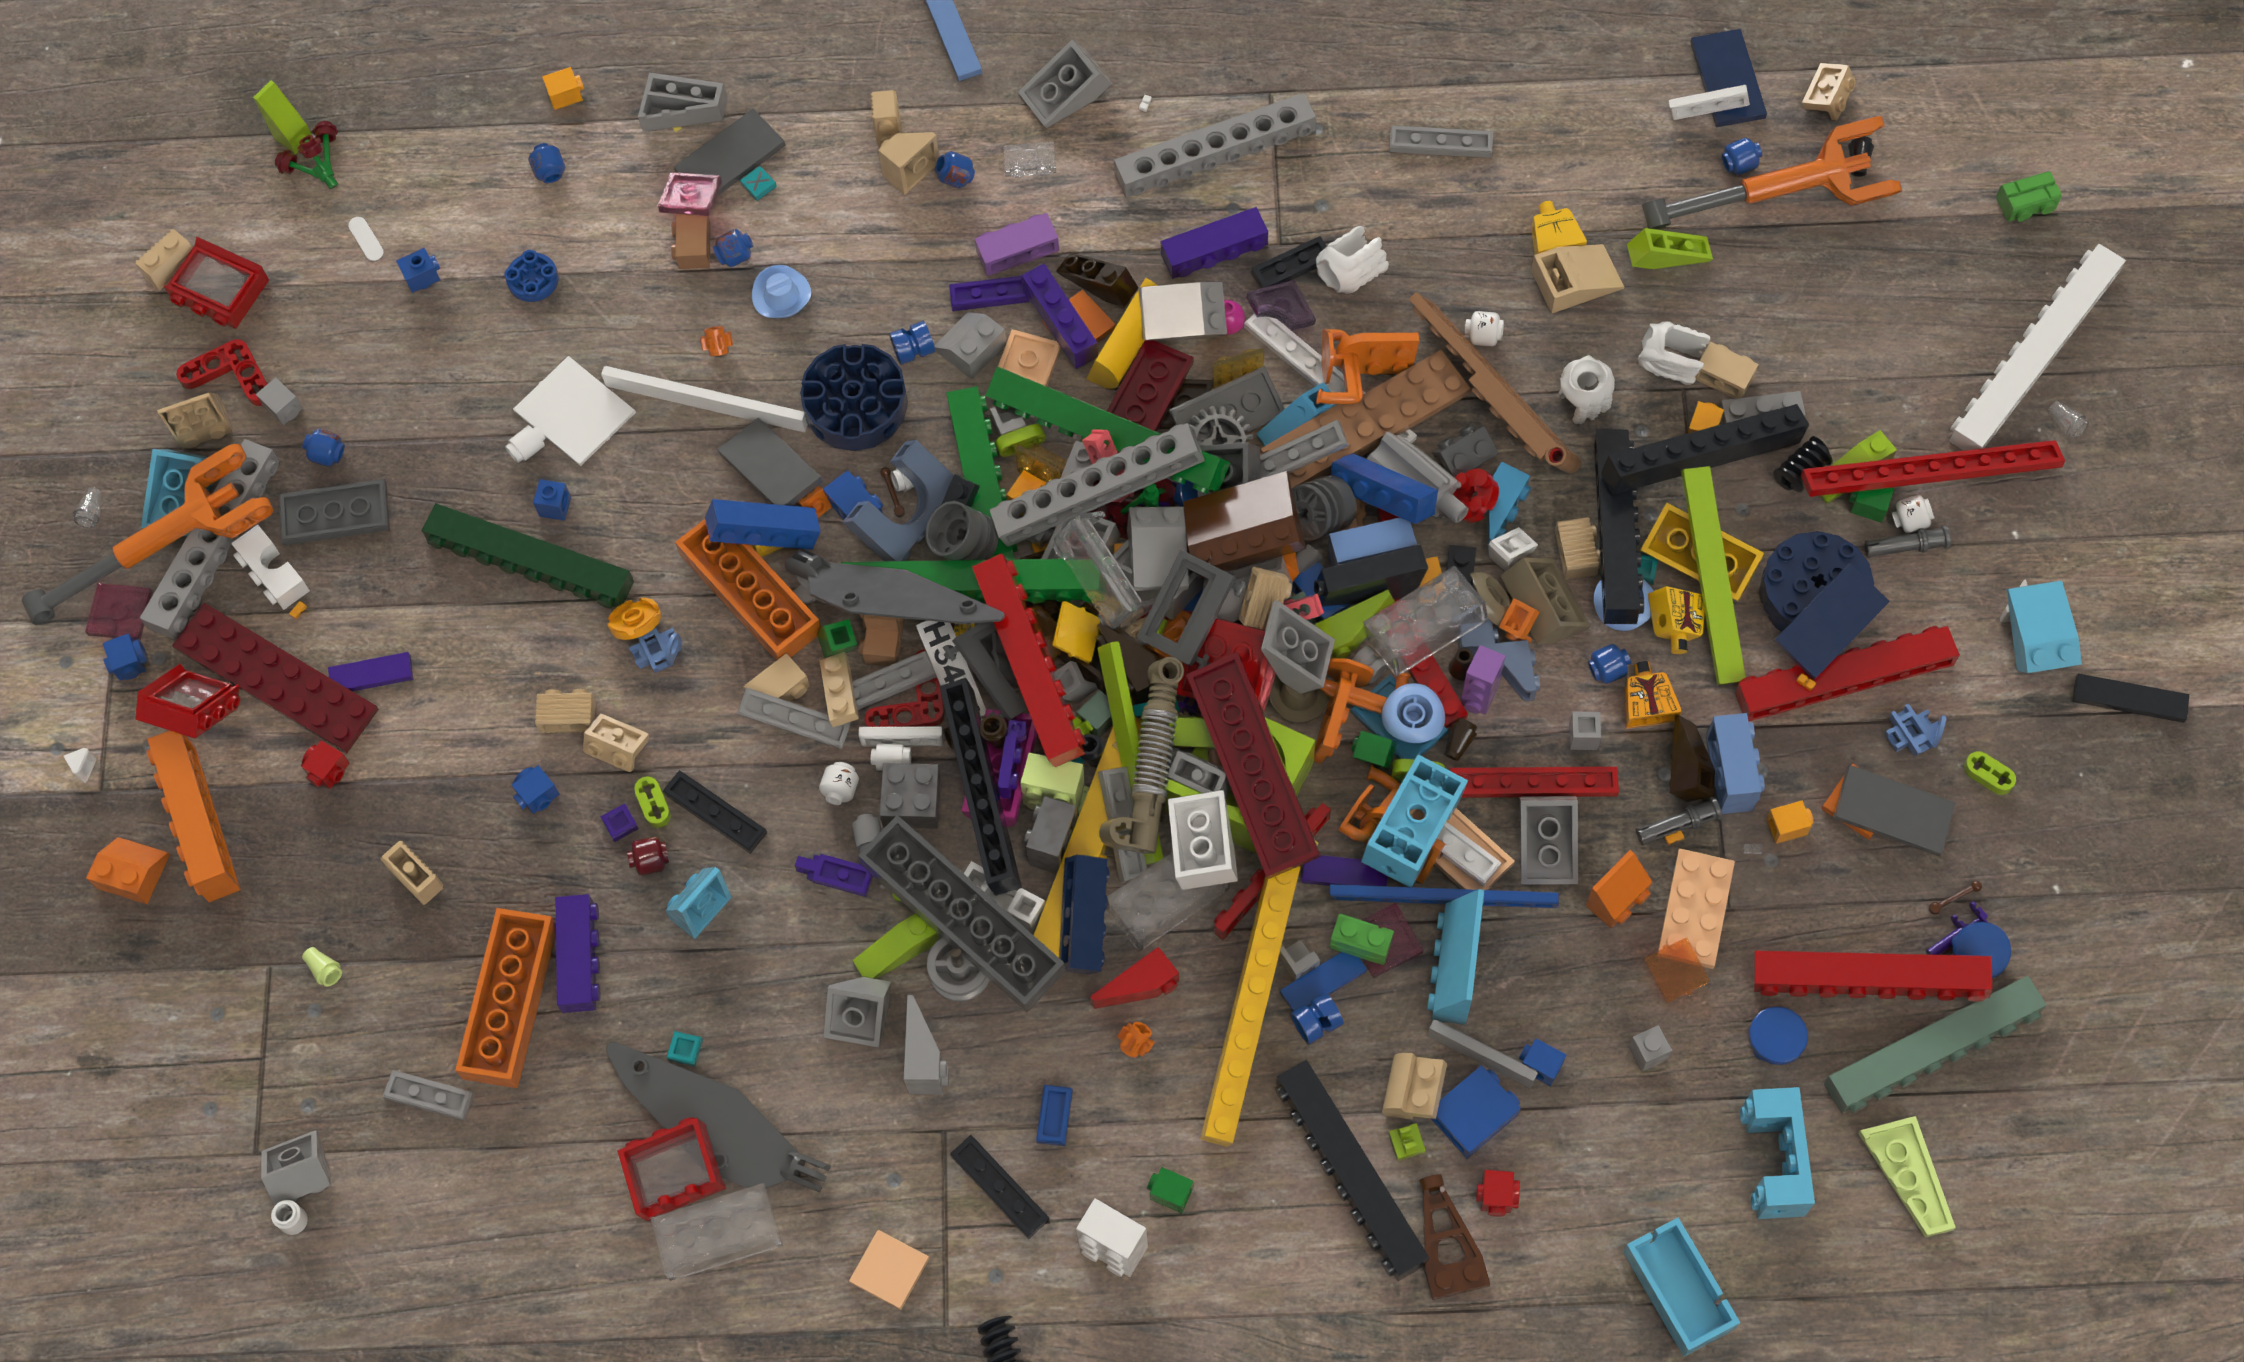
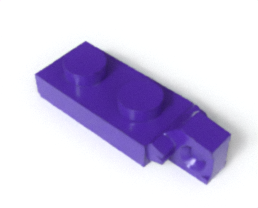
M1009 720L997 785L1001 798L1011 799L1012 789L1017 790L1019 774L1015 773L1016 764H1021L1023 748L1020 747V743L1027 739L1026 721Z
M820 854V856L814 855L813 860L798 856L795 863L796 871L806 874L807 880L813 881V883L867 897L873 875L861 864Z

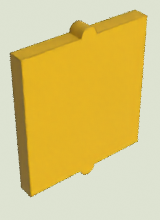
M1066 601L1062 602L1052 646L1068 653L1069 657L1074 656L1090 663L1096 643L1095 636L1098 634L1097 625L1100 624L1101 618L1085 611L1084 607L1078 608Z

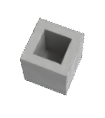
M274 378L256 394L262 406L282 425L296 418L303 409L297 397L277 378Z
M1659 1025L1633 1036L1629 1044V1048L1642 1071L1668 1060L1672 1052Z

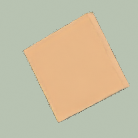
M1012 329L998 367L1048 386L1061 351V346L1057 341Z
M877 1230L849 1282L901 1310L930 1258L888 1234Z

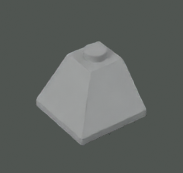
M861 977L829 985L823 1038L879 1047L889 1008L891 982Z

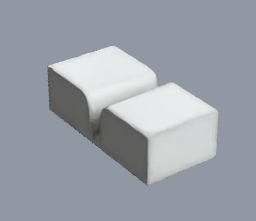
M1144 95L1139 110L1147 111L1152 100L1151 96Z

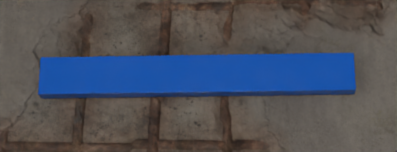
M1330 884L1331 898L1339 901L1446 904L1475 891L1471 889ZM1484 890L1483 906L1559 907V893Z

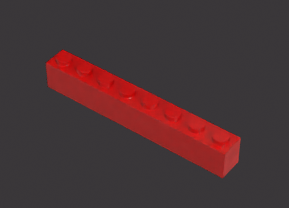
M1001 553L973 566V571L986 604L1002 611L1005 615L1002 621L994 622L1048 761L1054 767H1058L1084 755L1085 752L1082 745L1086 743L1080 728L1075 729L1072 720L1076 719L1075 713L1070 704H1065L1063 696L1066 695L1065 688L1060 679H1055L1053 674L1057 670L1055 663L1050 655L1046 656L1043 648L1047 646L1042 632H1037L1034 624L1038 621L1033 609L1026 606L1024 600L1028 599L1022 583L1018 584L1015 576L1019 575L1013 560L1008 561Z
M1932 626L1923 630L1922 633L1915 635L1906 633L1890 642H1886V640L1877 641L1868 648H1851L1844 654L1838 655L1814 680L1797 664L1791 669L1783 671L1780 668L1774 669L1765 676L1758 678L1756 676H1748L1740 681L1735 695L1742 713H1747L1748 721L1750 722L1954 666L1960 654L1949 627L1938 628V626ZM1801 674L1816 682L1811 691L1797 682Z
M1755 950L1754 992H1760L1764 996L1790 993L1794 997H1804L1807 993H1815L1825 998L1835 997L1837 994H1848L1851 998L1878 995L1881 999L1908 996L1911 1000L1925 999V996L1937 997V999L1942 1001L1954 1000L1955 997H1967L1969 1001L1978 1002L1984 1001L1985 998H1990L1992 992L1991 956Z

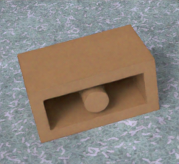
M707 210L676 211V222L671 223L672 236L676 237V244L671 245L672 259L677 260L679 269L710 268V220Z

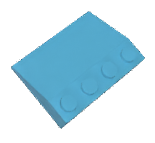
M1475 890L1446 903L1444 913L1439 912L1437 929H1441L1442 934L1441 940H1435L1434 956H1438L1439 960L1438 967L1432 966L1430 983L1436 984L1435 994L1429 993L1427 1010L1432 1011V1020L1466 1025L1473 995L1484 890Z

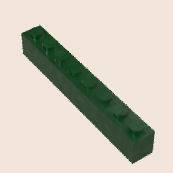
M436 503L421 530L427 543L434 548L441 549L444 547L450 549L457 556L466 557L467 555L473 557L483 565L490 566V564L499 566L502 571L508 574L516 572L531 582L538 583L541 581L547 583L554 590L563 591L564 589L570 591L580 599L587 600V598L596 600L598 604L605 608L617 607L624 603L634 583L629 570Z

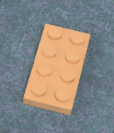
M1456 808L1450 820L1446 822L1499 860L1501 866L1484 886L1443 856L1437 859L1435 866L1460 889L1489 890L1514 865L1515 861ZM1419 809L1410 811L1411 817L1415 820L1425 818L1424 813Z
M1679 848L1657 953L1658 957L1710 969L1714 968L1735 861Z

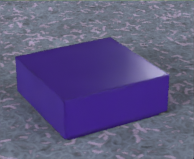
M625 803L600 816L614 842L639 829Z

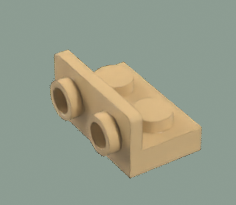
M1820 63L1802 101L1804 109L1828 111L1831 120L1837 121L1841 112L1846 107V101L1850 92L1855 88V77L1852 75L1849 65Z
M600 713L584 732L583 752L617 768L631 772L634 769L635 757L648 743L649 734Z

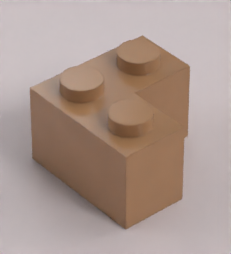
M860 614L866 634L865 638L860 639L859 654L863 655L865 664L890 666L897 663L905 618Z

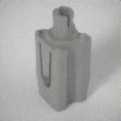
M1387 432L1383 436L1380 445L1368 456L1367 460L1437 489L1438 494L1434 517H1438L1439 511H1441L1454 523H1459L1463 520L1469 508L1453 495L1456 489L1462 486L1461 483L1431 457L1401 435L1396 436L1391 432Z

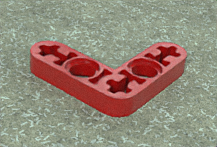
M240 339L231 340L182 364L176 373L177 379L184 388L194 389L233 370L247 398L255 406H262L257 398L252 385L257 384L260 390L267 385L250 349ZM237 349L240 350L244 358L240 362L234 352ZM211 360H220V365L217 368H207ZM199 367H202L205 373L202 374ZM254 368L252 376L247 378L241 376L244 369ZM191 372L193 378L188 379L187 374Z
M925 649L918 651L916 654L925 651ZM933 678L916 686L917 701L879 706L868 710L864 719L866 727H936L940 725L944 720V706L938 678ZM927 682L934 683L936 690L931 694H925L921 691L923 684ZM933 701L934 711L937 712L935 713V718H929L928 702ZM900 712H910L912 714L911 720L907 723L899 722L897 716ZM892 713L894 724L890 725L888 714ZM875 716H880L882 720L879 726H875L873 722Z

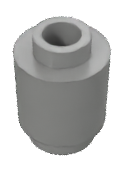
M872 814L860 815L852 823L857 850L861 853L882 831L879 818L873 817Z

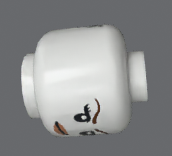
M1476 311L1471 319H1466L1465 335H1470V342L1473 345L1495 346L1497 341H1502L1504 320H1500L1497 313Z
M1914 495L1897 501V511L1892 512L1896 527H1902L1904 532L1908 534L1916 532V530L1921 528L1926 529L1930 527L1931 520L1935 519L1928 498L1923 499L1921 495Z
M835 762L834 765L825 768L819 790L826 797L825 800L828 803L840 805L842 802H849L853 799L859 777L853 766L844 762Z

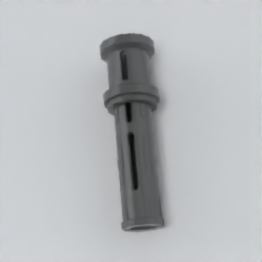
M1941 525L1940 528L1931 530L1921 528L1916 530L1914 534L1867 540L1864 545L1865 552H1868L1866 553L1867 558L1911 550H1918L1924 553L1928 549L1938 547L1949 549L1951 547V537L1948 526Z
M1709 797L1708 801L1696 806L1691 804L1686 806L1683 812L1636 828V834L1641 845H1645L1690 827L1698 829L1701 824L1714 819L1720 821L1722 820V812L1716 798Z

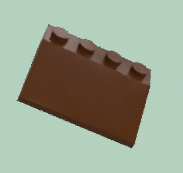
M1287 471L1183 501L1189 553L1225 572L1306 549ZM1196 573L1201 579L1206 578V577H1204V576H1202V575Z

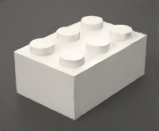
M1094 1198L1076 1228L1079 1247L1082 1249L1081 1253L1094 1262L1099 1259L1108 1264L1106 1268L1119 1277H1122L1123 1274L1131 1277L1148 1248L1145 1227Z

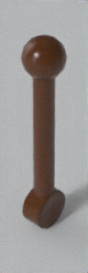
M883 467L880 474L885 478L895 506L894 514L897 517H902L905 514L903 506H900L889 476L891 473L890 469Z
M1973 881L1970 887L1942 902L1931 903L1929 906L1930 913L1938 914L1942 907L1973 891H1980L1982 884L1979 881Z

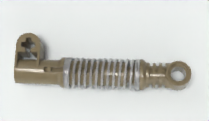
M1175 657L1163 658L1149 666L1148 679L1151 687L1149 688L1150 694L1148 698L1150 700L1143 707V717H1141L1147 722L1141 723L1144 728L1140 729L1143 734L1139 736L1142 740L1138 743L1142 746L1137 748L1141 753L1136 754L1140 759L1136 760L1139 765L1135 766L1138 771L1134 773L1137 778L1133 780L1137 783L1132 785L1131 797L1134 800L1132 818L1117 817L1107 820L1101 825L1099 837L1108 847L1143 854L1156 853L1162 804L1166 802L1168 794L1164 788L1167 787L1169 781L1166 774L1170 776L1168 771L1171 769L1169 765L1172 763L1170 759L1173 757L1171 754L1173 751L1172 746L1174 745L1172 740L1175 739L1173 734L1176 732L1174 728L1177 726L1175 722L1178 720V712L1174 704L1176 702L1175 696L1177 695V690L1175 689L1178 688V682L1184 674L1182 663ZM1163 666L1166 667L1169 672L1168 678H1166L1162 673ZM1130 830V835L1119 836V833H1117Z

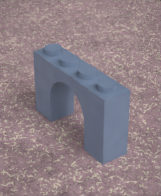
M917 440L906 441L890 461L915 487L917 508L912 518L902 525L896 524L889 520L870 501H862L855 505L842 522L884 561H905L910 556V549L914 543H918L926 535L925 529L934 511L941 506L954 476Z

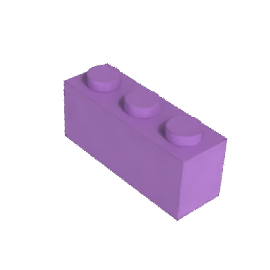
M1047 213L1033 215L1028 220L1017 224H1008L1003 229L986 232L975 238L976 252L987 276L1059 251L1058 236Z
M1479 645L1466 673L1461 699L1465 709L1475 714H1487L1499 688L1505 655Z

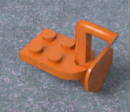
M1323 329L1321 358L1323 382L1329 384L1333 366H1339L1343 370L1345 392H1324L1322 389H1319L1316 404L1359 403L1363 395L1360 374H1399L1413 366L1419 345V334L1359 333L1349 336L1342 330ZM1333 341H1340L1337 348L1334 349Z
M1330 658L1327 674L1337 680V682L1325 679L1324 687L1320 688L1330 698L1315 744L1314 762L1322 764L1327 756L1331 757L1334 749L1338 748L1342 738V733L1338 731L1341 724H1345L1349 714V708L1346 707L1347 703L1382 715L1383 705L1387 697L1358 688L1366 686L1374 674V670L1365 664L1345 658ZM1409 673L1395 674V689L1408 684L1411 675Z
M1374 764L1370 766L1366 779L1378 782L1390 790V794L1379 807L1372 808L1367 803L1375 786L1370 784L1358 798L1338 831L1350 839L1364 841L1366 844H1368L1401 785L1399 781L1376 768ZM1357 820L1361 821L1360 829L1354 826ZM1438 838L1432 846L1424 867L1416 879L1421 884L1430 875L1445 846V843Z

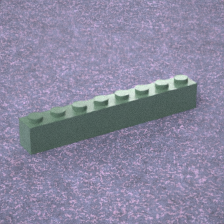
M2026 976L1992 993L1990 998L1974 1002L1828 1076L1824 1085L1841 1113L1848 1110L1855 1113L1868 1105L1866 1101L1874 1097L1877 1100H1881L1893 1092L1891 1089L1898 1085H1901L1902 1088L1911 1085L1918 1080L1917 1075L1923 1072L1930 1075L1943 1067L1941 1063L1949 1059L1952 1063L1965 1057L1967 1055L1966 1051L1973 1047H1976L1977 1050L1986 1047L1992 1043V1037L1998 1034L2001 1037H2005L2017 1030L2016 1025L2024 1021L2026 1025L2037 1021L2042 1017L2040 1013L2047 1004L2029 976Z

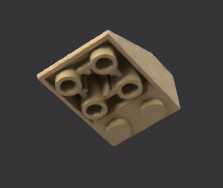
M1603 244L1557 247L1534 255L1531 272L1551 313L1624 289V285Z
M206 393L157 410L159 416L182 449L193 448L202 442L220 439L226 434L233 432L225 405L218 394Z

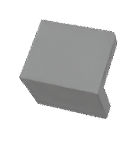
M995 407L990 409L991 420L999 437L1026 427L1023 417L1014 414L1015 409L999 415Z
M1070 661L1053 673L1055 679H1060L1065 688L1066 695L1063 696L1064 700L1080 702L1098 689L1096 683L1084 680L1076 662Z
M1572 712L1569 722L1570 750H1598L1601 741L1600 712Z
M1298 941L1286 949L1283 945L1281 946L1278 958L1294 981L1320 966V959L1314 951L1310 953L1302 941Z

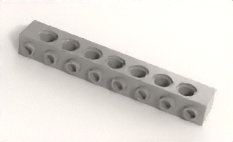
M1302 93L1114 159L1115 175L1126 198L1132 195L1138 196L1146 190L1164 187L1169 182L1180 178H1189L1194 173L1214 169L1217 165L1228 161L1234 162L1242 156L1259 153L1273 145H1282L1288 140L1299 136L1305 137L1315 131L1316 116L1305 94ZM1148 171L1149 173L1143 174L1140 172Z
M1189 424L1176 425L1168 432L1147 438L1143 443L1125 447L1120 453L1111 457L1100 458L1095 464L1075 469L1071 474L1063 478L1050 480L1046 485L1038 489L1027 490L1015 499L1002 501L996 507L990 509V513L998 537L1009 547L1204 462L1205 459L1196 434ZM1175 447L1171 453L1166 454L1170 448ZM1150 458L1146 464L1141 465L1145 459ZM1125 469L1121 475L1116 476L1120 470ZM1096 480H1100V482L1096 486L1092 487V484ZM1076 490L1071 497H1067L1071 491ZM1051 501L1046 508H1043L1046 502ZM1023 512H1026V514L1024 515V517L1018 519L1019 516H1020V514H1022Z
M244 439L241 446L246 454L245 461L241 467L221 478L214 490L216 492L227 484L232 483L238 493H242L241 496L218 508L221 516L251 498H260L264 494L268 480L276 473L279 465V460L272 449ZM256 470L252 475H248L251 471ZM197 528L189 533L140 616V620L147 629L171 639H177L187 626L188 618L192 611L198 608L206 587L212 584L217 568L224 563L231 543L237 540L239 535L232 539L217 536L211 531ZM213 537H217L213 542H209ZM204 559L201 564L195 565L199 560ZM191 582L187 587L182 588L185 583ZM178 604L175 609L169 611L173 605Z

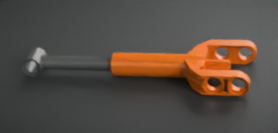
M1876 116L1835 127L1828 135L1815 161L1741 180V184L1738 186L1668 204L1665 203L1664 198L1644 203L1642 208L1649 229H1660L1671 224L1670 219L1742 200L1747 204L1817 186H1823L1830 190L1836 198L1850 206L1898 194L1903 191L1901 183L1891 179L1850 189L1852 183L1849 173L1870 168L1871 159L1867 153L1845 158L1841 144L1838 145V143L1871 135L1874 131L1885 127L1883 117Z
M240 444L228 445L191 467L185 482L184 504L115 545L111 555L47 593L41 589L26 593L22 598V603L32 624L43 625L50 622L55 617L53 610L55 606L120 567L131 568L196 528L211 531L217 536L233 539L268 518L273 513V507L266 497L251 498L221 516L218 508L238 497L237 489H235L232 483L227 484L212 494L206 489L209 485L242 466L246 459L242 446Z

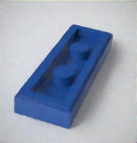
M1341 952L1282 988L1280 994L1291 1011L1302 1005L1309 1007L1311 1006L1312 999L1324 992L1328 995L1332 994L1366 973L1367 968L1359 957Z

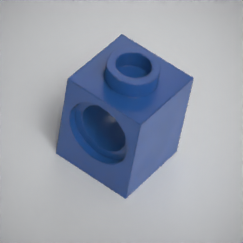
M539 479L533 501L539 517L565 521L571 500L566 484Z
M1535 1038L1532 1046L1525 1045L1519 1059L1523 1061L1522 1064L1538 1072L1537 1080L1551 1087L1565 1061L1566 1054Z

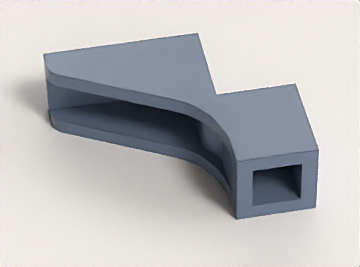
M1490 619L1458 622L1456 634L1459 649H1469L1474 657L1479 645H1482L1505 655L1502 676L1522 700L1534 701L1536 691L1540 690L1539 675L1533 672L1532 666L1536 665L1534 649H1529L1528 640L1499 643L1497 628H1492Z

